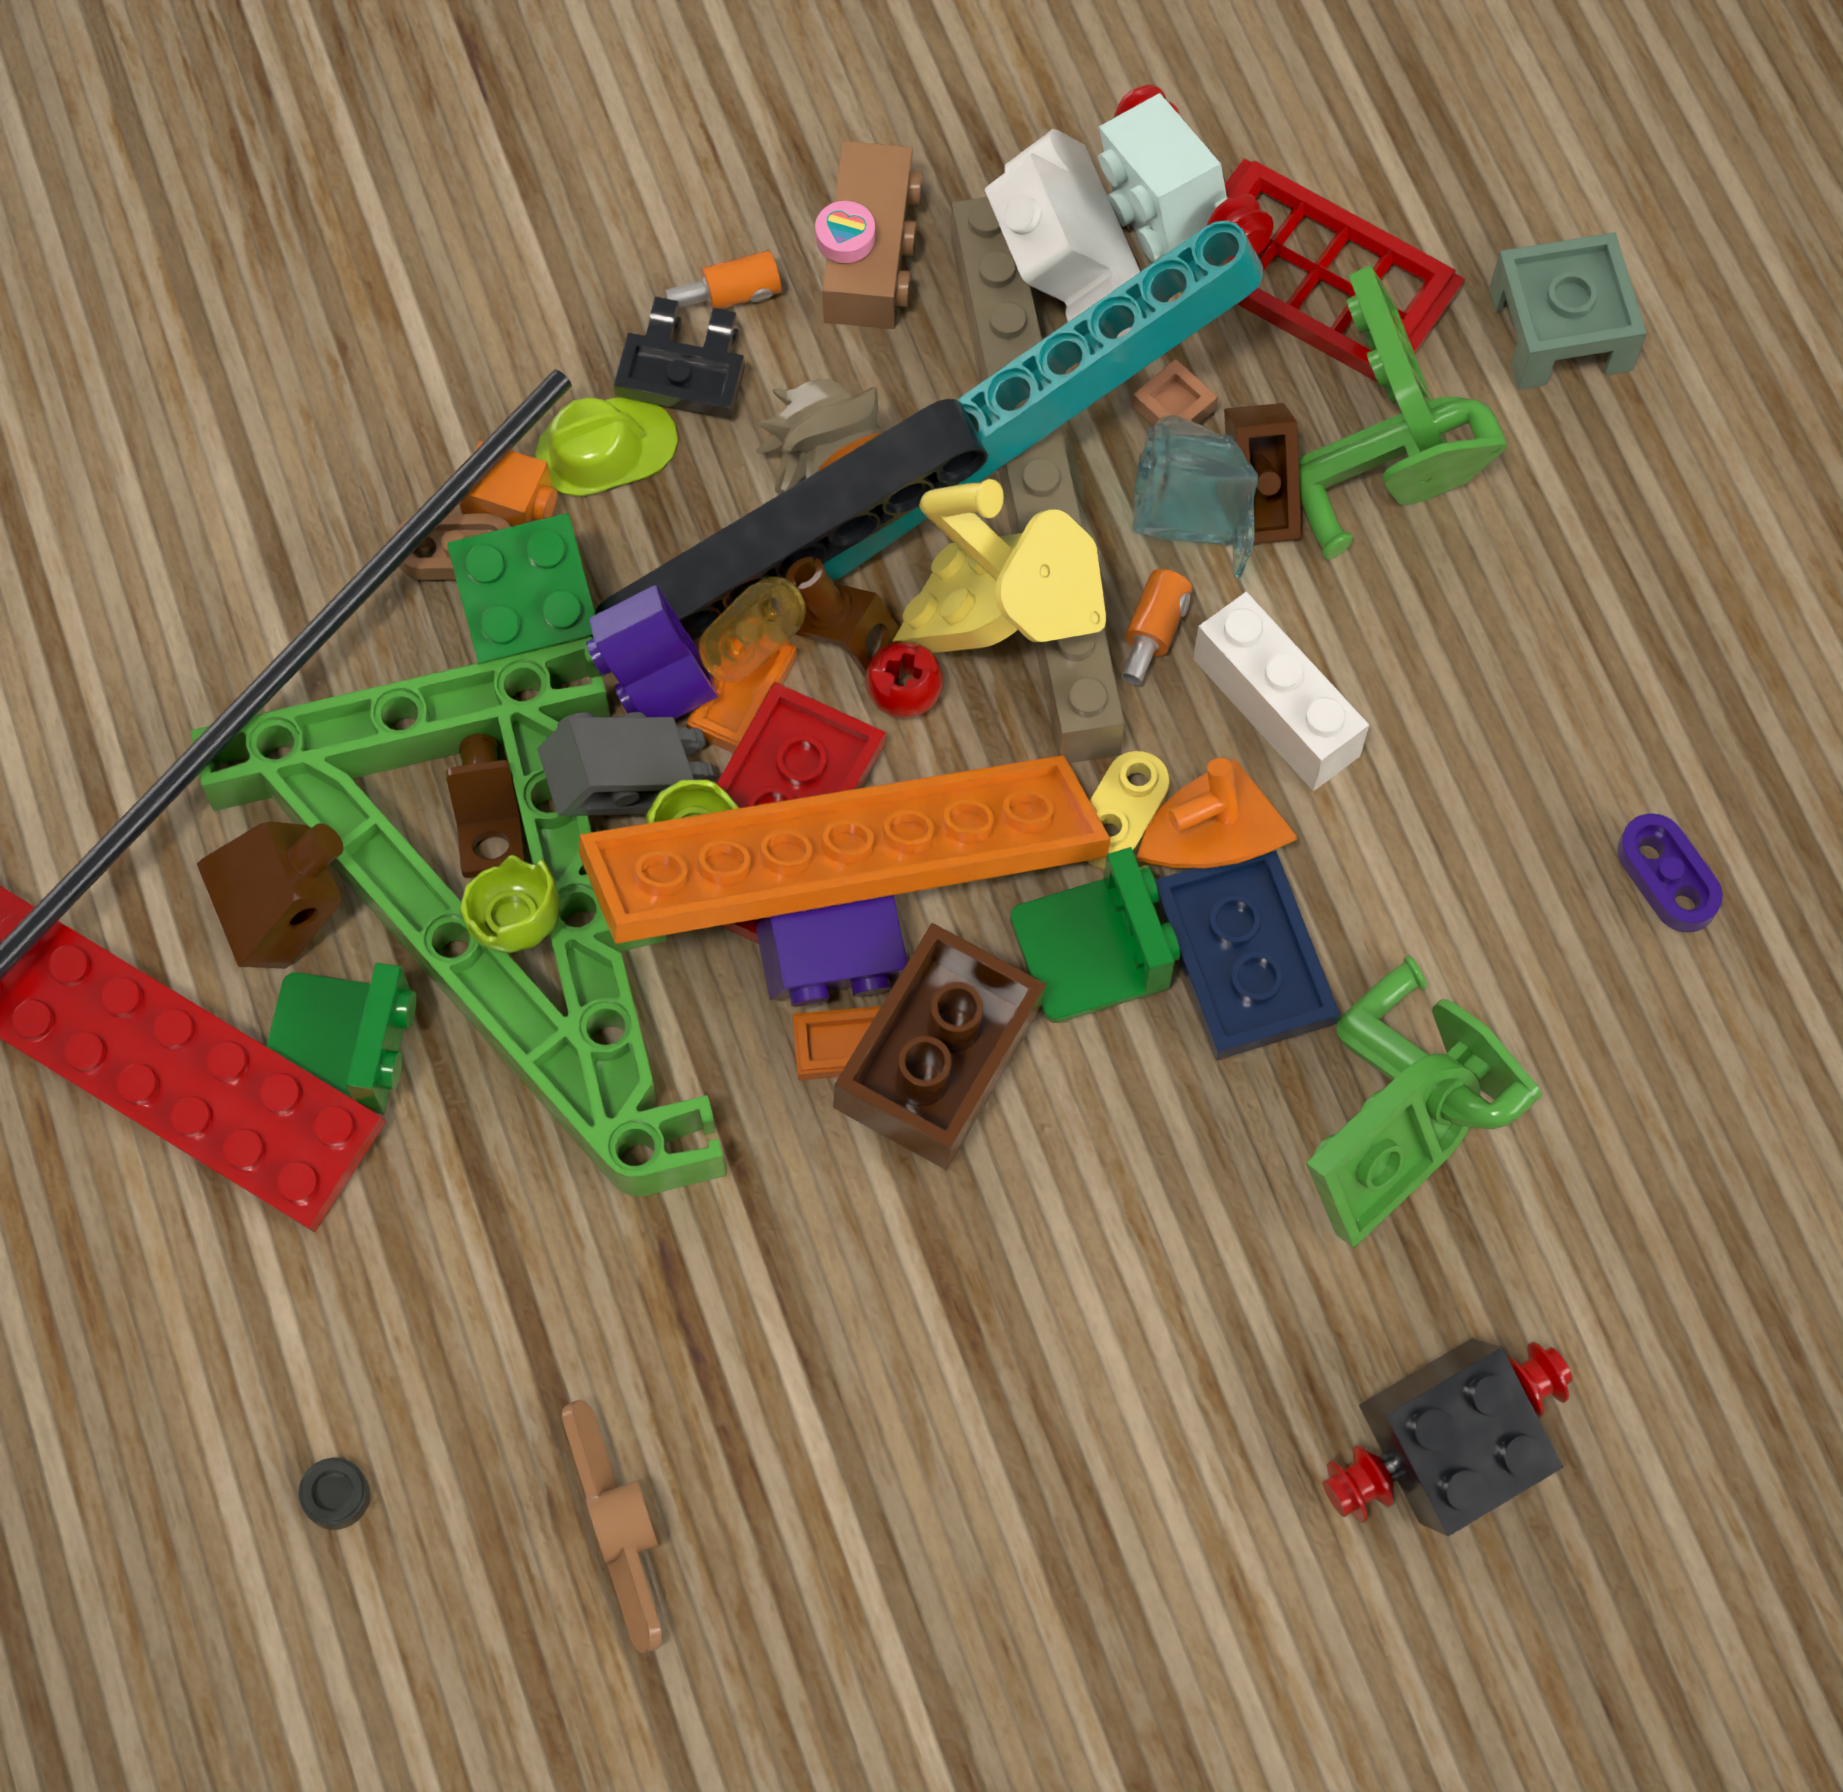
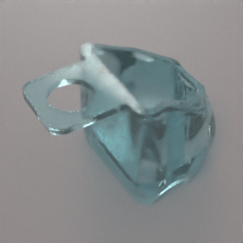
M1178 415L1162 416L1148 429L1143 452L1140 453L1133 492L1135 509L1132 531L1164 540L1224 544L1227 547L1233 545V576L1241 578L1254 543V494L1258 483L1257 472L1248 463L1243 452L1230 435H1220Z

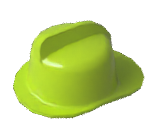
M590 397L577 399L560 409L540 436L535 455L536 459L548 462L552 487L556 488L561 494L577 497L598 494L614 487L645 479L662 471L673 458L677 447L676 424L667 411L657 404L623 397L608 400Z

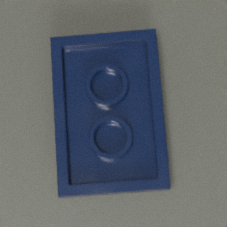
M1276 850L1238 864L1206 869L1192 868L1155 879L1159 897L1157 902L1164 923L1169 922L1175 932L1180 950V959L1178 961L1216 1060L1338 1023L1340 1017L1339 1010Z

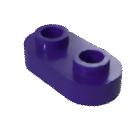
M1649 813L1631 820L1626 826L1617 848L1620 863L1661 921L1668 927L1680 932H1696L1707 927L1717 914L1723 898L1721 885L1681 828L1672 819L1664 815ZM1650 846L1658 852L1659 858L1649 859L1644 857L1639 847ZM1678 896L1690 898L1695 905V909L1685 910L1676 903L1675 898Z

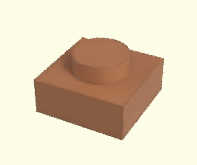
M1175 359L1133 394L1132 407L1174 445L1216 410L1218 396Z

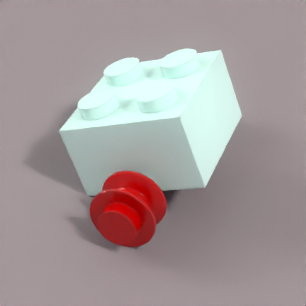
M1144 85L1125 94L1115 111L1114 118L1099 126L1104 152L1098 155V159L1106 178L1111 183L1112 193L1108 194L1107 197L1115 215L1122 226L1130 224L1136 231L1138 242L1147 258L1155 262L1205 226L1217 221L1236 223L1243 229L1257 255L1261 253L1269 242L1274 223L1272 217L1266 211L1260 210L1256 198L1250 194H1237L1227 198L1221 163L1179 116L1177 107L1172 102L1166 100L1164 92L1158 86ZM1231 256L1227 259L1232 261L1236 256Z

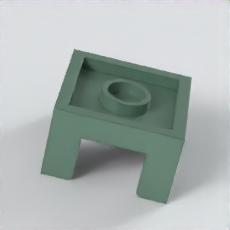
M1616 232L1499 252L1489 292L1495 312L1503 311L1506 302L1509 306L1518 337L1511 362L1518 390L1546 385L1555 360L1610 351L1604 367L1606 375L1634 370L1647 332Z

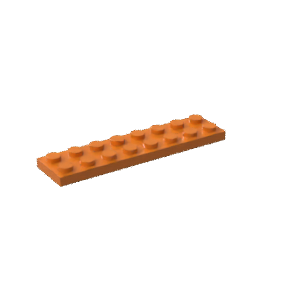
M1064 755L581 834L579 839V855L613 940L617 944L1106 858L1111 839Z

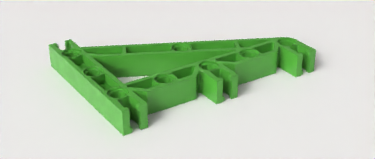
M592 637L479 665L476 663L257 714L199 774L202 788L213 811L272 798L294 824H306L312 828L314 825L322 823L334 829L343 842L344 850L331 863V866L608 1180L622 1193L631 1196H648L726 1176L719 1138L707 1141L708 1148L669 1154L665 1147V1142L700 1130H703L704 1135L715 1133L714 1119L708 1095L654 1108L657 1104L654 1083L622 953L620 952L667 941L666 935L615 944L579 855L580 835L592 833L588 816H558L557 811L545 813L538 810V807L543 802L553 798L537 748L557 729V724L567 716L588 712L592 713L594 717H610L603 679L586 645V642L591 640ZM588 676L590 682L592 681V684L553 689L554 687ZM532 689L539 692L534 698L527 701L512 699L516 693L522 690ZM412 718L416 720L415 723L404 730L390 729V726L399 719ZM209 726L190 730L193 743ZM474 734L490 735L497 740L498 744L504 743L533 865H536L539 860H543L553 875L558 889L560 912L554 930L550 932V937L568 1008V1016L564 1017L507 953L488 949L472 938L460 911L461 901L352 779L460 754L459 744L461 741ZM285 746L292 748L285 757L280 759L267 758L268 754L276 748ZM249 759L245 763L219 771L216 770L215 764ZM578 911H587L595 915L589 924L582 927H571L565 924V920L571 914ZM462 941L469 944L466 951L457 957L447 958L439 955L442 948L451 942ZM613 1026L624 1031L623 1036L617 1042L610 1045H601L592 1040L594 1034L604 1027ZM634 1145H644L654 1151L652 1157L640 1166H630L620 1160L622 1154Z

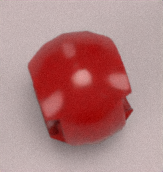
M894 641L880 648L868 664L865 674V687L869 698L879 711L892 718L913 719L929 711L942 692L944 675L939 662L930 649L915 641ZM903 673L913 675V678H909L905 686L895 684V681H900Z

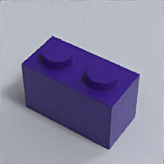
M894 895L765 917L755 925L769 999L790 997L791 1006L793 1007L824 1002L830 999L828 991L851 987L854 997L886 992L891 989L890 981L897 978L907 964Z

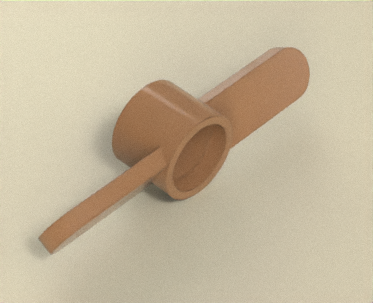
M576 1400L564 1406L562 1420L585 1492V1499L605 1563L608 1565L634 1648L640 1653L657 1650L662 1640L661 1626L638 1553L657 1547L658 1542L638 1480L617 1487L596 1416L585 1401Z

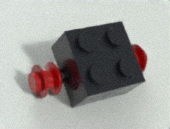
M1471 1338L1359 1404L1383 1454L1378 1457L1375 1453L1357 1445L1352 1449L1354 1463L1344 1469L1334 1461H1329L1327 1463V1471L1330 1478L1323 1481V1487L1331 1504L1342 1517L1352 1514L1359 1522L1364 1523L1367 1521L1366 1504L1376 1499L1386 1507L1393 1505V1481L1397 1480L1419 1524L1449 1537L1564 1468L1539 1420L1544 1414L1542 1402L1544 1398L1551 1395L1562 1403L1569 1400L1567 1385L1572 1382V1374L1563 1357L1552 1347L1545 1350L1538 1343L1531 1342L1527 1345L1529 1360L1520 1365L1511 1357H1507L1501 1346Z

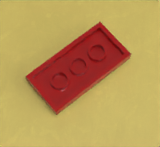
M774 682L720 776L717 785L733 799L738 808L860 789L886 744V732ZM762 918L720 925L759 944L755 925Z

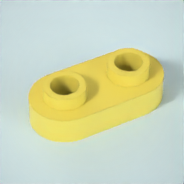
M1131 751L1117 757L1110 765L1090 800L1101 823L1113 824L1120 830L1117 835L1110 837L1108 854L1131 847L1135 855L1141 845L1147 827L1166 801L1169 788V774L1163 762L1153 754L1143 751ZM1134 773H1140L1145 775L1149 782L1142 786H1136L1131 784L1127 777ZM1106 858L1087 862L1093 866L1105 869Z

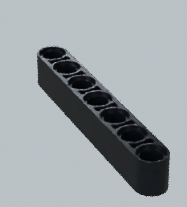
M957 399L937 401L611 595L600 603L595 610V615L657 585L671 604L684 629L694 641L787 586V572L798 560L812 557L814 561L818 558L824 564L920 507L921 498L926 492L933 489L955 486L969 478L986 463L988 458L987 451L962 403Z

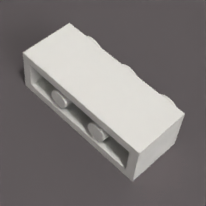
M1247 592L1198 626L1193 660L1312 791H1315L1361 756L1369 724Z

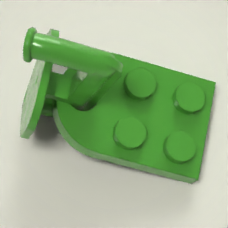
M1371 265L1348 275L1356 295L1346 299L1357 329L1360 333H1364L1372 350L1367 353L1374 375L1379 385L1385 387L1392 404L1398 402L1402 413L1312 451L1298 460L1300 501L1310 528L1323 549L1322 557L1327 560L1343 553L1352 543L1353 535L1350 532H1344L1341 528L1325 488L1408 453L1409 457L1389 467L1383 473L1382 479L1385 487L1398 504H1415L1469 482L1508 448L1498 419L1490 407L1478 400L1461 397H1439L1432 400L1395 302ZM1469 423L1475 439L1447 442L1445 433Z
M1410 955L1405 956L1403 964L1385 975L1346 1011L1338 1021L1336 1028L1340 1042L1347 1049L1388 1077L1392 1082L1383 1090L1372 1094L1364 1103L1361 1111L1337 1134L1323 1140L1314 1155L1306 1162L1335 1235L1352 1248H1355L1452 1155L1470 1128L1497 1129L1507 1126L1523 1115L1542 1096L1538 1085L1483 1022L1447 999L1439 1000L1432 1007L1433 1016L1446 1054L1429 1055L1380 1021L1406 995L1417 988L1420 990L1427 988V982L1422 971ZM1480 1090L1492 1097L1494 1101L1489 1103L1482 1098Z

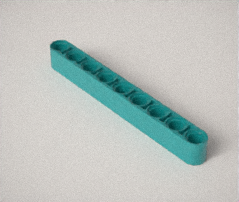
M1217 221L1205 226L957 399L962 403L988 454L987 461L983 467L957 485L979 483L1249 296L1262 280L1263 266L1243 229L1236 223L1229 221ZM1236 256L1231 262L1220 266L1225 259ZM1183 292L1178 299L1168 302L1173 295ZM1131 328L1126 335L1117 338L1123 330ZM1080 363L1073 372L1065 374L1071 366ZM1029 398L1021 408L1014 410L1021 401ZM918 507L824 563L825 571L832 581L845 576L928 517Z

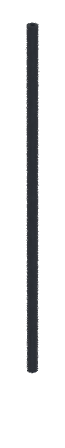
M554 369L3 939L0 943V981L572 387L566 375Z

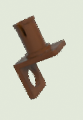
M812 557L798 560L789 568L786 575L787 584L797 594L799 599L784 622L785 628L792 634L843 646L865 677L867 666L874 657V655L869 657L866 650V642L870 630L876 624L880 625L882 631L880 649L893 642L900 627L877 593L833 583L825 571L824 565L818 558L815 561Z
M486 734L470 735L459 744L462 766L451 767L446 770V780L457 823L461 871L465 878H473L486 869L499 867L510 855H515L525 861L521 818L510 764L506 760L498 759L499 747L495 738ZM488 837H500L509 843V848L506 852L493 859L478 857L473 852L477 843Z

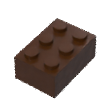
M931 923L835 1082L833 1108L947 1171L1041 1010L1046 984L942 927Z

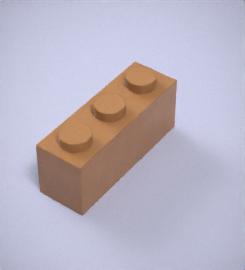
M842 141L834 203L838 201H852L866 207L875 221V243L871 252L866 257L853 263H838L827 258L822 289L824 323L894 329L897 306L908 307L911 271H903L902 262L903 256L914 257L917 221L908 220L909 206L920 207L923 185V171H913V147Z

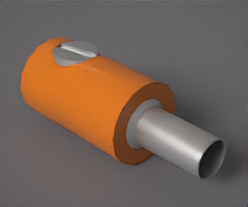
M770 250L702 267V280L665 290L666 299L678 301L679 308L709 301L711 309H723L749 301L759 302L766 300L772 295L781 293L782 289L773 254Z
M1155 569L1150 573L1125 633L1127 643L1133 647L1121 674V678L1125 682L1132 685H1140L1152 656H1162L1168 652L1180 620L1187 613L1190 596L1193 591L1191 582L1184 576L1166 569Z

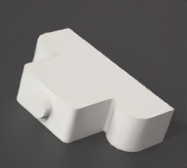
M1056 129L1049 131L1006 163L1005 173L985 187L989 202L1022 279L1028 285L1065 302L1067 305L1066 317L1068 322L1140 272L1086 146ZM1131 328L1123 330L1117 338L1126 335Z

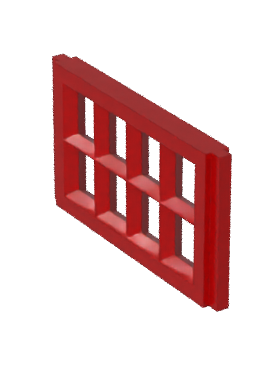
M1243 158L1225 183L1227 198L1237 194H1250L1256 198L1261 192L1292 209L1273 237L1269 238L1267 246L1258 256L1262 263L1263 271L1276 255L1307 272V275L1286 303L1257 287L1237 305L1377 383L1378 381L1367 356V353L1372 350L1343 335V332L1353 320L1348 305L1345 306L1331 327L1298 310L1319 280L1350 297L1356 295L1351 282L1327 270L1347 240L1380 257L1373 267L1380 280L1393 264L1424 281L1404 312L1397 308L1415 354L1464 285L1465 278L1456 274L1454 268L1255 160L1252 163ZM1303 216L1336 233L1315 263L1283 246Z

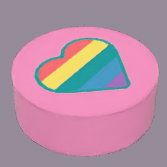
M838 201L828 205L819 213L816 219L817 247L825 257L834 262L853 263L863 259L871 252L875 243V221L872 214L863 205L852 201Z

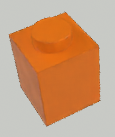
M479 440V443H478V445H477L475 451L480 447V445L483 443V441H480V440ZM510 450L459 504L462 514H493L505 519L512 527L551 517L557 501V489L552 487L548 462Z

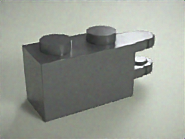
M588 712L576 713L562 719L557 724V729L537 748L558 816L647 814L658 793L680 780H710L712 782L717 780L713 764L710 762H688L686 757L687 755L699 752L706 745L702 730H699V728L695 729L694 727L690 729L688 727H676L673 717H646L641 712L628 713L620 717H594L592 713Z

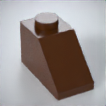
M1284 403L1224 409L1227 471L1240 544L1249 545L1301 539L1296 419Z

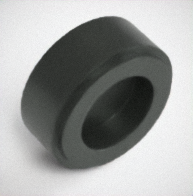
M327 1458L318 1461L305 1472L299 1485L298 1496L303 1511L314 1524L328 1530H340L353 1525L364 1515L370 1501V1488L365 1476L354 1463L343 1458Z

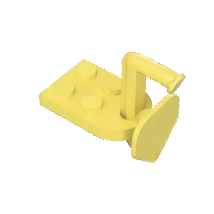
M987 479L982 483L961 484L926 492L919 504L921 511L954 543L944 547L934 558L931 565L933 572L921 593L914 597L906 606L903 612L904 622L894 637L893 642L915 641L930 649L932 653L988 647L1001 642L1017 630L1032 642H1046L1101 631L1106 624V611L1097 547L1093 538L1068 514L1056 509L1041 511L1034 515L1023 533L998 536L975 514L979 513L983 518H993L1000 512L1004 499L1003 489L1000 483L993 479Z

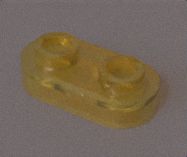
M767 577L748 587L704 631L700 639L699 653L706 670L718 680L733 683L745 679L761 668L802 626L806 608L800 591L790 581L781 577ZM772 598L781 604L783 616H779L773 611L771 607ZM733 637L743 644V655L734 649L732 644Z

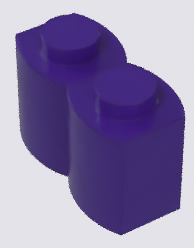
M657 585L589 618L594 638L586 642L588 651L602 675L612 672L620 682L615 685V689L627 714L641 712L646 717H673L676 719L719 697L712 672L706 660Z

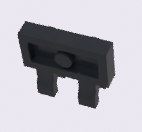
M655 296L646 335L627 334L613 384L615 396L732 419L745 370L744 355L734 354L739 337V330L734 328L737 319L736 312L713 308L704 346L699 347L676 342L682 325L681 318L676 317L679 309L678 301Z

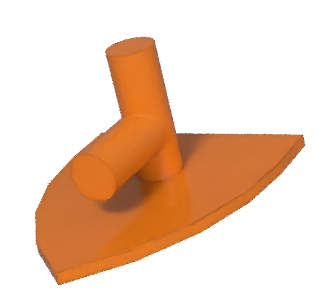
M1215 758L1208 763L1207 773L1183 786L1161 806L1144 833L1137 854V861L1169 868H1213L1238 864L1267 854L1297 840V837L1236 759L1230 761L1226 758Z

